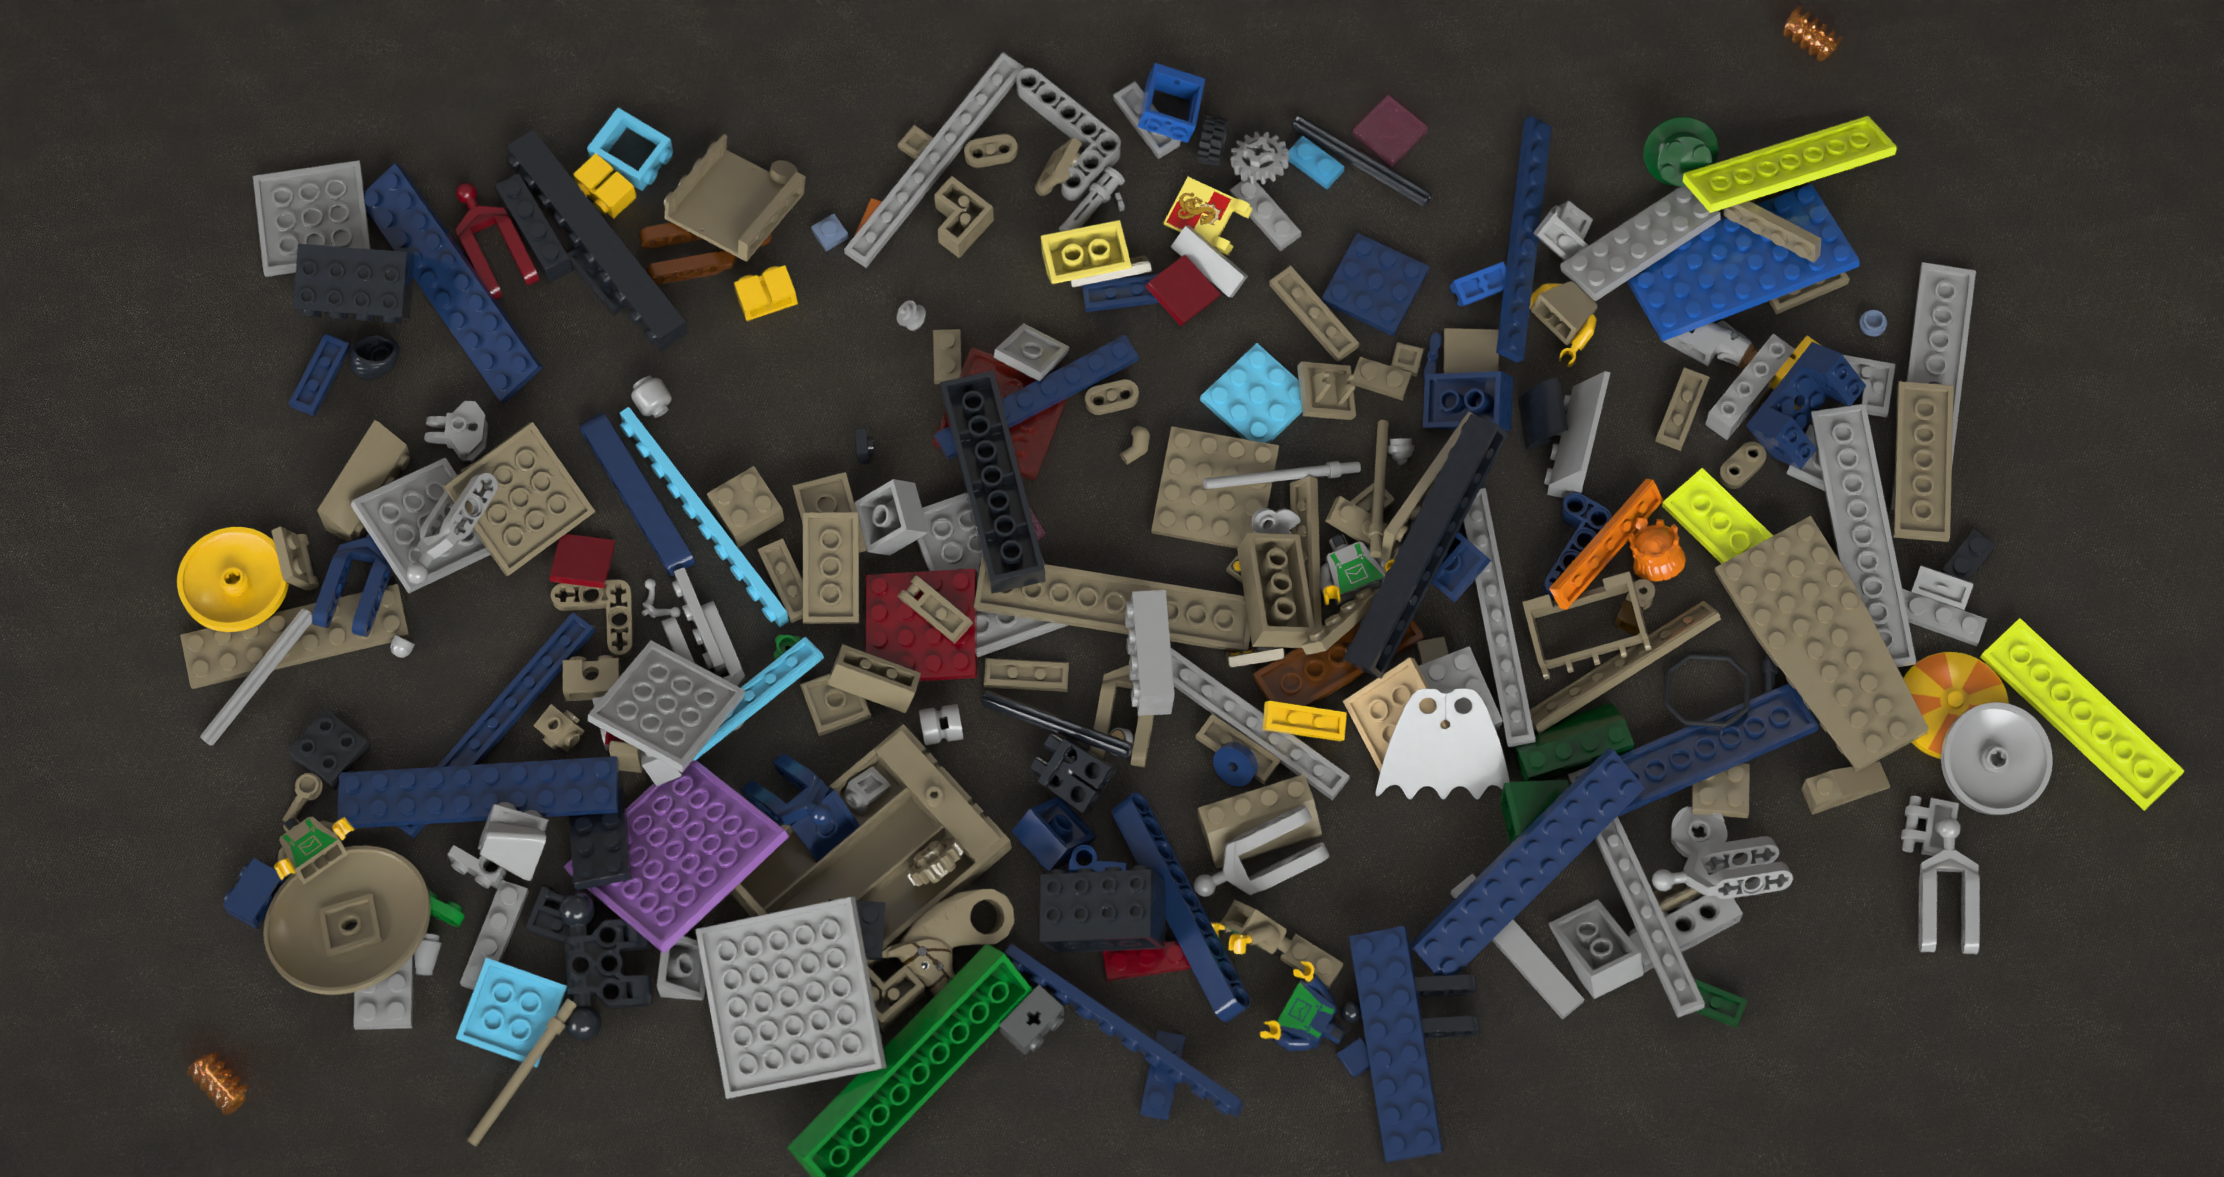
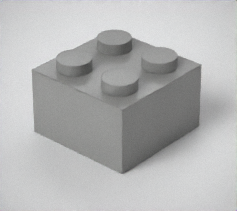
M893 479L854 502L866 548L870 553L892 555L929 533L915 483Z

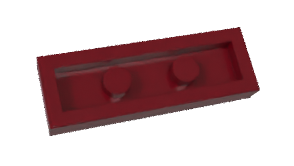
M1177 940L1165 942V949L1103 951L1107 981L1191 969Z

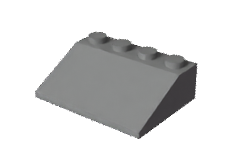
M1604 371L1573 386L1571 396L1565 395L1564 407L1567 412L1568 430L1557 434L1561 436L1559 445H1553L1550 460H1555L1554 468L1547 469L1544 484L1549 485L1547 495L1564 499L1572 492L1582 493L1610 372Z

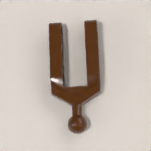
M672 222L649 226L639 232L641 246L645 249L703 240ZM770 233V235L765 239V241L760 246L764 247L770 243L772 239V233ZM725 250L723 252L705 253L653 263L646 268V272L656 285L715 275L724 270L732 269L737 256Z

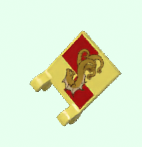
M1188 177L1163 224L1180 233L1185 226L1189 225L1218 251L1229 256L1233 246L1230 245V241L1220 237L1233 211L1245 218H1249L1253 208L1243 200L1233 198Z

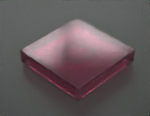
M1389 95L1353 129L1354 136L1391 166L1428 132V127Z

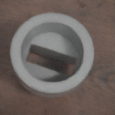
M395 634L390 648L395 656L404 658L412 652L415 644Z

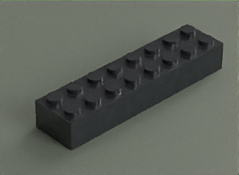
M994 370L940 382L941 397L991 594L1045 582V567Z

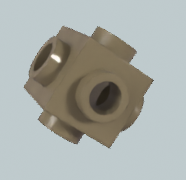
M552 704L534 724V727L545 735L542 740L554 750L559 746L566 752L579 742L580 736L584 732L577 725L580 719L568 710L564 713Z

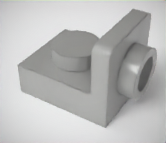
M1570 201L1560 206H1554L1550 212L1555 214L1584 240L1593 219Z
M872 766L849 781L843 794V799L850 808L854 809L861 816L866 813L869 804L889 792L891 784Z

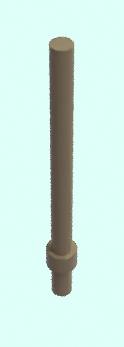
M1386 420L1378 421L1372 524L1369 525L1368 537L1371 540L1370 556L1374 558L1381 556L1382 540L1385 532L1383 513L1389 426Z
M567 999L556 1016H551L546 1023V1030L467 1139L468 1142L477 1147L555 1035H560L566 1026L564 1024L577 1006L574 1002Z

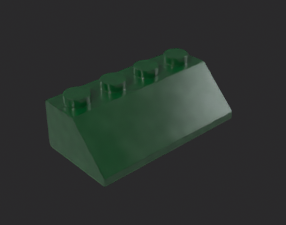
M1610 703L1566 717L1540 734L1534 730L1535 743L1513 746L1511 750L1523 781H1546L1590 767L1608 748L1613 749L1618 756L1630 752L1633 749L1634 742L1625 719L1616 707Z

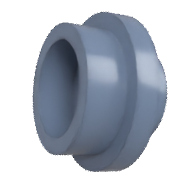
M1869 310L1860 318V329L1868 336H1879L1885 331L1887 320L1880 311Z

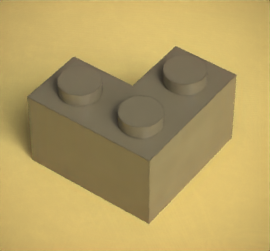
M951 176L934 195L935 208L948 217L938 228V239L942 246L960 258L994 221L993 206Z
M906 965L885 983L868 967L878 1026L882 1031H885L926 995L925 985Z

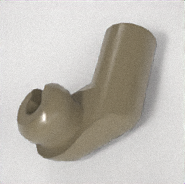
M1136 426L1132 429V446L1120 453L1126 465L1148 451L1150 434L1142 426Z

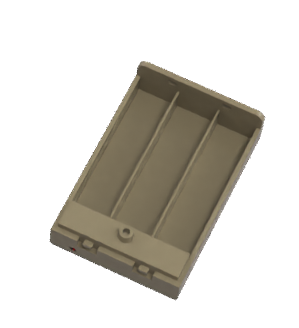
M903 724L829 786L837 792L860 824L857 830L816 863L790 826L782 825L781 828L786 831L789 837L742 880L730 894L751 918L828 902V899L839 900L855 897V901L885 902L884 951L900 943L911 925L926 910L947 896L962 892L1011 850V842L999 827L983 814V810L976 803L972 802L971 797L942 766L940 767L937 764V760L931 753L928 754L925 747ZM873 766L891 784L889 792L869 804L866 813L860 816L847 805L843 799V794L849 781ZM950 837L956 838L962 846L964 853L960 855L961 858L954 862L956 864L955 869L947 873L936 883L929 881L926 885L923 883L919 887L917 885L914 886L906 873L910 868L909 865L916 862L913 859L914 856L934 841L940 843L944 839L947 841ZM866 960L867 966L871 969L880 960Z

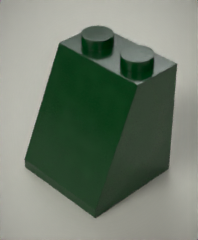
M1568 780L1523 781L1503 784L1500 805L1510 845L1569 787Z

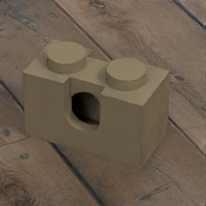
M603 655L599 656L597 661H586L584 657H572L570 660H563V694L565 700H592L593 698L604 696L621 676L619 658ZM590 672L599 674L594 680L585 679L586 675Z

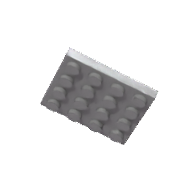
M360 161L253 176L265 277L296 273L298 244L371 249Z
M446 458L352 500L351 507L408 593L491 555L472 529L465 539L455 543L449 550L432 560L427 568L428 577L423 583L413 584L407 579V568L412 563L418 562L423 555L417 547L421 540L420 529L445 492L443 485L457 476ZM447 505L444 509L445 516H447L451 510V508ZM458 524L455 527V533H459V531L456 529ZM437 528L431 529L433 535H435Z
M650 641L588 714V722L683 772L744 698L745 690L665 647Z

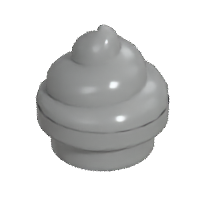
M1390 439V446H1387V452L1392 455L1393 460L1397 461L1399 466L1404 465L1415 450V445H1412V439Z

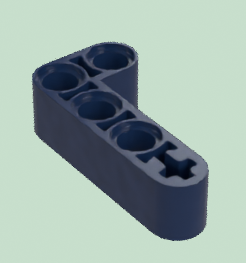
M1577 492L1568 494L1562 504L1561 517L1563 521L1577 530L1546 577L1543 596L1550 595L1552 601L1555 598L1549 588L1567 569L1564 563H1572L1584 549L1577 542L1584 540L1590 543L1611 519V513L1607 508ZM1568 506H1578L1581 511L1572 512L1568 509ZM1600 519L1604 522V525H1594L1592 520Z

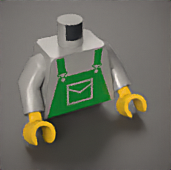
M1343 534L1333 537L1329 540V543L1334 552L1326 556L1325 564L1320 570V589L1324 596L1325 605H1329V599H1335L1337 605L1356 598L1355 594L1358 591L1370 587L1371 590L1380 588L1384 581L1385 573L1391 568L1395 559L1389 561L1379 557H1371L1370 547H1366L1363 542L1348 545Z

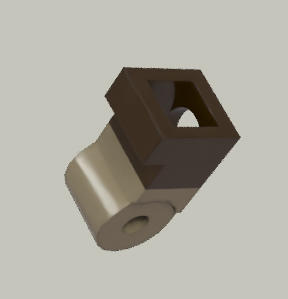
M1645 579L1634 582L1642 613L1650 607L1655 595L1654 585ZM1628 593L1616 617L1614 627L1636 636L1640 631L1630 593Z

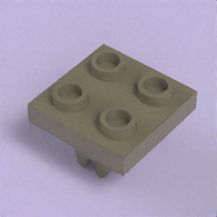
M1301 362L1297 365L1303 416L1352 420L1356 417L1353 392L1355 384H1352L1354 374H1351V366Z

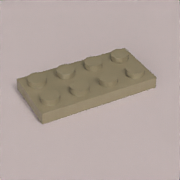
M803 512V624H859L858 512Z

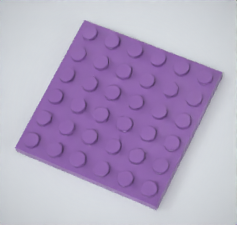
M692 760L682 772L681 777L656 786L654 783L626 809L632 880L587 889L665 954L789 836L783 828L702 764ZM571 859L564 868L573 877Z

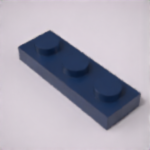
M1159 274L1113 279L1082 285L1085 311L1093 312L1159 303L1145 287L1149 281Z
M324 334L289 401L290 407L312 416L316 415L351 348L349 343Z
M1158 1030L1155 1042L1181 1059L1186 1036ZM1150 1064L1140 1115L1168 1120L1176 1081L1167 1074L1169 1071L1162 1066L1156 1068Z

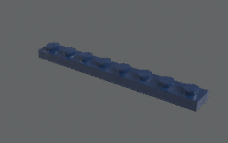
M1126 335L1043 377L1040 381L1037 380L1001 399L1008 428L1139 361V356ZM947 427L936 433L935 438L948 460L955 457L956 452L950 428Z

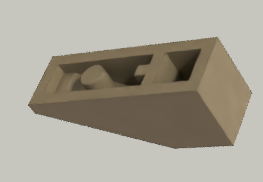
M1880 761L1858 772H1855L1852 766L1831 770L1805 780L1801 790L1813 815L1888 789L1890 784Z

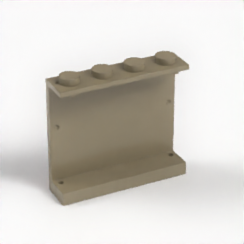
M723 134L717 142H713L710 145L703 159L699 158L696 161L690 174L682 177L677 189L666 196L664 200L665 219L747 262L802 197L805 188V176L796 172L786 184L775 182L770 177V172L726 150L727 135Z

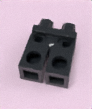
M1050 734L1044 743V747L1054 753L1050 761L1042 756H1038L1030 769L1040 777L1038 782L1047 786L1082 813L1091 812L1103 793V790L1100 788H1106L1118 766L1094 754L1072 738H1063Z

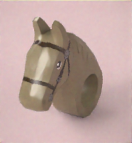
M975 889L954 893L926 910L911 925L901 942L885 949L882 952L883 958L898 957L904 966L906 965L925 987L936 996L955 976L952 967L953 947L998 943L1008 936L1014 924V909L1007 897L994 889ZM981 900L990 902L997 913V922L994 928L986 934L977 932L970 920L973 906Z

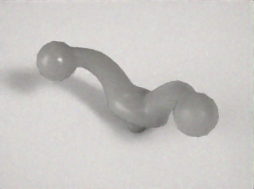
M647 579L645 587L649 589V595L643 603L645 610L642 611V615L646 616L649 614L653 618L663 615L679 617L681 612L678 607L655 609L652 606L655 598L656 584L653 579Z

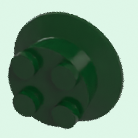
M1688 116L1673 117L1657 125L1648 135L1643 150L1644 162L1650 174L1658 181L1672 186H1686L1683 183L1684 173L1715 164L1718 156V142L1712 129L1703 121Z

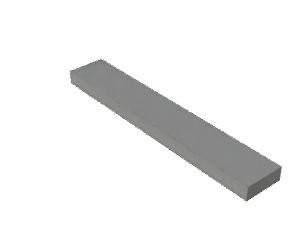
M1471 874L1451 890L1450 894L1456 899L1476 877ZM1514 920L1492 940L1562 1020L1584 1002L1585 999Z

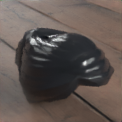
M378 334L370 335L357 341L352 346L351 371L364 380H373L386 374L397 363L400 353L398 342L393 338L385 339Z

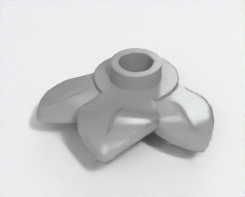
M1260 508L1252 516L1253 533L1291 534L1289 530L1299 524L1301 520L1295 512L1286 508L1278 511L1270 508Z

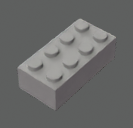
M1166 590L1132 592L1131 601L1126 602L1125 626L1128 628L1129 636L1127 638V652L1131 654L1129 677L1130 680H1133V690H1131L1132 707H1137L1138 716L1171 714L1174 701V683Z

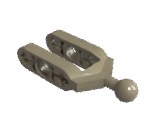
M1129 665L1104 674L1094 725L1095 730L1109 734L1117 687L1133 689V680H1130ZM1154 715L1138 717L1131 766L1145 768ZM1091 746L1090 751L1104 759L1106 751Z

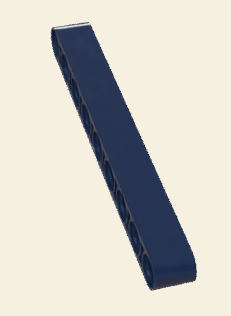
M1133 792L1113 808V817L1138 865L1148 866L1149 869L1157 873L1166 882L1165 918L1215 1014L1222 1021L1229 1022L1250 1006L1249 995L1150 805L1141 794Z

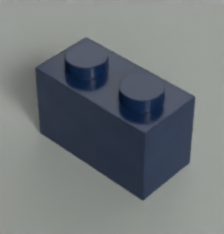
M253 858L250 864H246L239 874L240 880L235 888H230L226 893L223 906L229 915L257 929L264 919L274 895L286 879L281 880L275 869Z

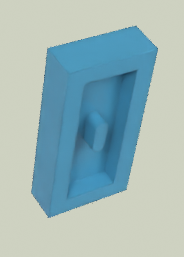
M1304 136L1288 151V161L1326 189L1344 171L1342 164Z

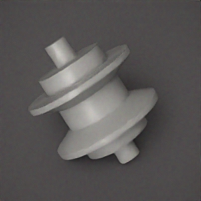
M906 301L898 309L897 322L901 326H906L909 330H916L924 323L926 316L925 308L921 305H916L914 301Z

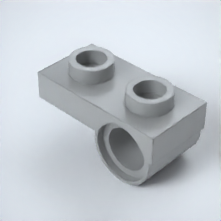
M453 845L448 853L453 869L463 875L467 872L476 877L474 880L487 889L492 886L498 890L501 880H504L507 870L501 866L494 872L485 871L486 867L494 862L482 855L477 859Z

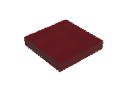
M1183 255L1145 286L1180 326L1188 322L1221 295L1186 255Z
M571 534L563 535L559 538L550 573V582L605 589L615 549V540Z

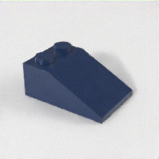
M1502 371L1425 374L1423 428L1456 430L1469 411L1480 418L1498 424L1504 431H1511L1513 377Z

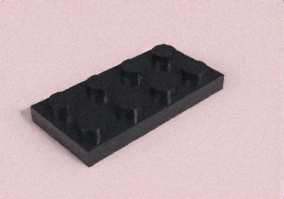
M619 787L618 813L569 816L573 884L576 891L632 880L626 797L623 787Z

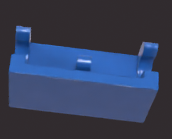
M1501 262L1454 280L1450 285L1452 294L1456 293L1458 297L1457 305L1459 307L1466 306L1504 291L1505 264Z

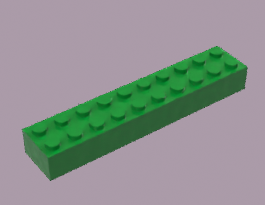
M986 944L883 1049L886 1068L859 1073L787 1148L812 1177H853L1026 999L1033 989L1003 952Z

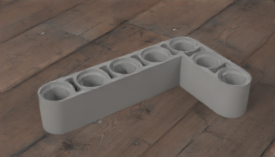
M1032 68L1023 69L1017 75L1018 96L1070 138L1074 137L1082 142L1081 147L1085 149L1077 162L1072 167L1069 166V179L1061 183L1062 195L1069 201L1079 200L1089 191L1091 184L1097 183L1102 177L1104 169L1107 166L1112 167L1119 160L1121 154L1120 138L1038 71ZM1030 82L1035 85H1033L1032 87H1026L1023 84ZM1046 98H1052L1054 101L1051 103H1046L1043 100ZM1065 114L1074 115V117L1070 119L1064 118L1063 116ZM1092 130L1094 133L1087 135L1083 131ZM1112 146L1114 149L1108 151L1103 149V147ZM1087 164H1095L1097 167L1088 169L1085 166ZM1070 182H1077L1079 185L1076 187H1070L1067 184Z

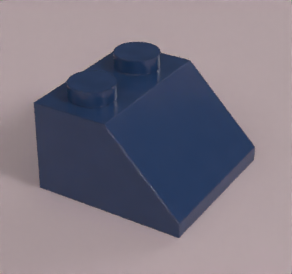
M1060 796L1029 809L1012 831L1020 843L1028 848L1037 858L1039 864L1049 872L1069 862L1072 852L1076 847L1089 845L1097 837Z

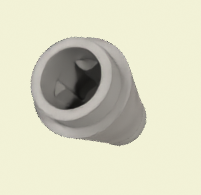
M425 934L421 944L414 953L415 974L432 976L442 944L439 942L438 935Z

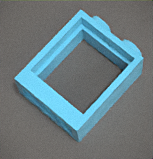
M620 108L616 109L587 147L589 158L597 153L613 167L611 173L614 174L617 171L641 191H643L647 184L651 185L654 182L659 168L662 164H667L673 155L670 138ZM626 128L657 145L639 171L608 153Z

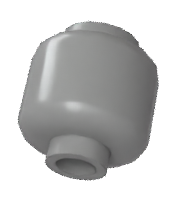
M647 376L633 385L634 390L631 398L643 416L653 415L654 418H657L669 410L667 406L671 402L672 397L660 378Z

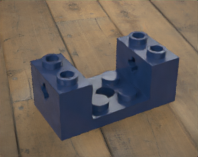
M1811 342L1746 426L1772 458L1801 470L1817 450L1803 432L1804 427L1811 420V412L1818 411L1827 398L1850 407L1866 385L1841 353ZM1798 396L1797 403L1794 405V399Z

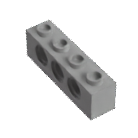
M1773 334L1710 410L1705 425L1728 440L1769 390L1775 374L1789 357L1791 358L1795 349Z
M1704 894L1694 902L1687 900L1677 907L1678 910L1670 915L1667 912L1663 913L1681 953L1740 922L1743 915L1734 898L1720 899L1716 896H1705ZM1708 909L1713 913L1714 917L1706 919L1701 916L1700 910ZM1684 922L1689 926L1690 930L1686 932L1679 931L1675 924ZM1634 928L1628 933V937L1641 952L1643 973L1654 968V965L1637 928Z

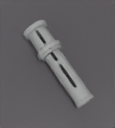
M1107 166L1102 177L1097 183L1091 184L1090 193L1063 225L1059 227V230L1063 232L1081 228L1101 203L1108 202L1111 199L1110 195L1118 185L1122 186L1125 182L1122 175L1112 167Z

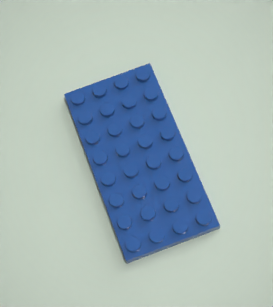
M1812 184L1756 205L1820 237L1821 252L1815 262L1798 256L1795 252L1775 244L1772 240L1760 234H1755L1745 226L1730 221L1727 217H1722L1721 220L1627 280L1629 287L1661 341L1668 340L1859 267V258Z

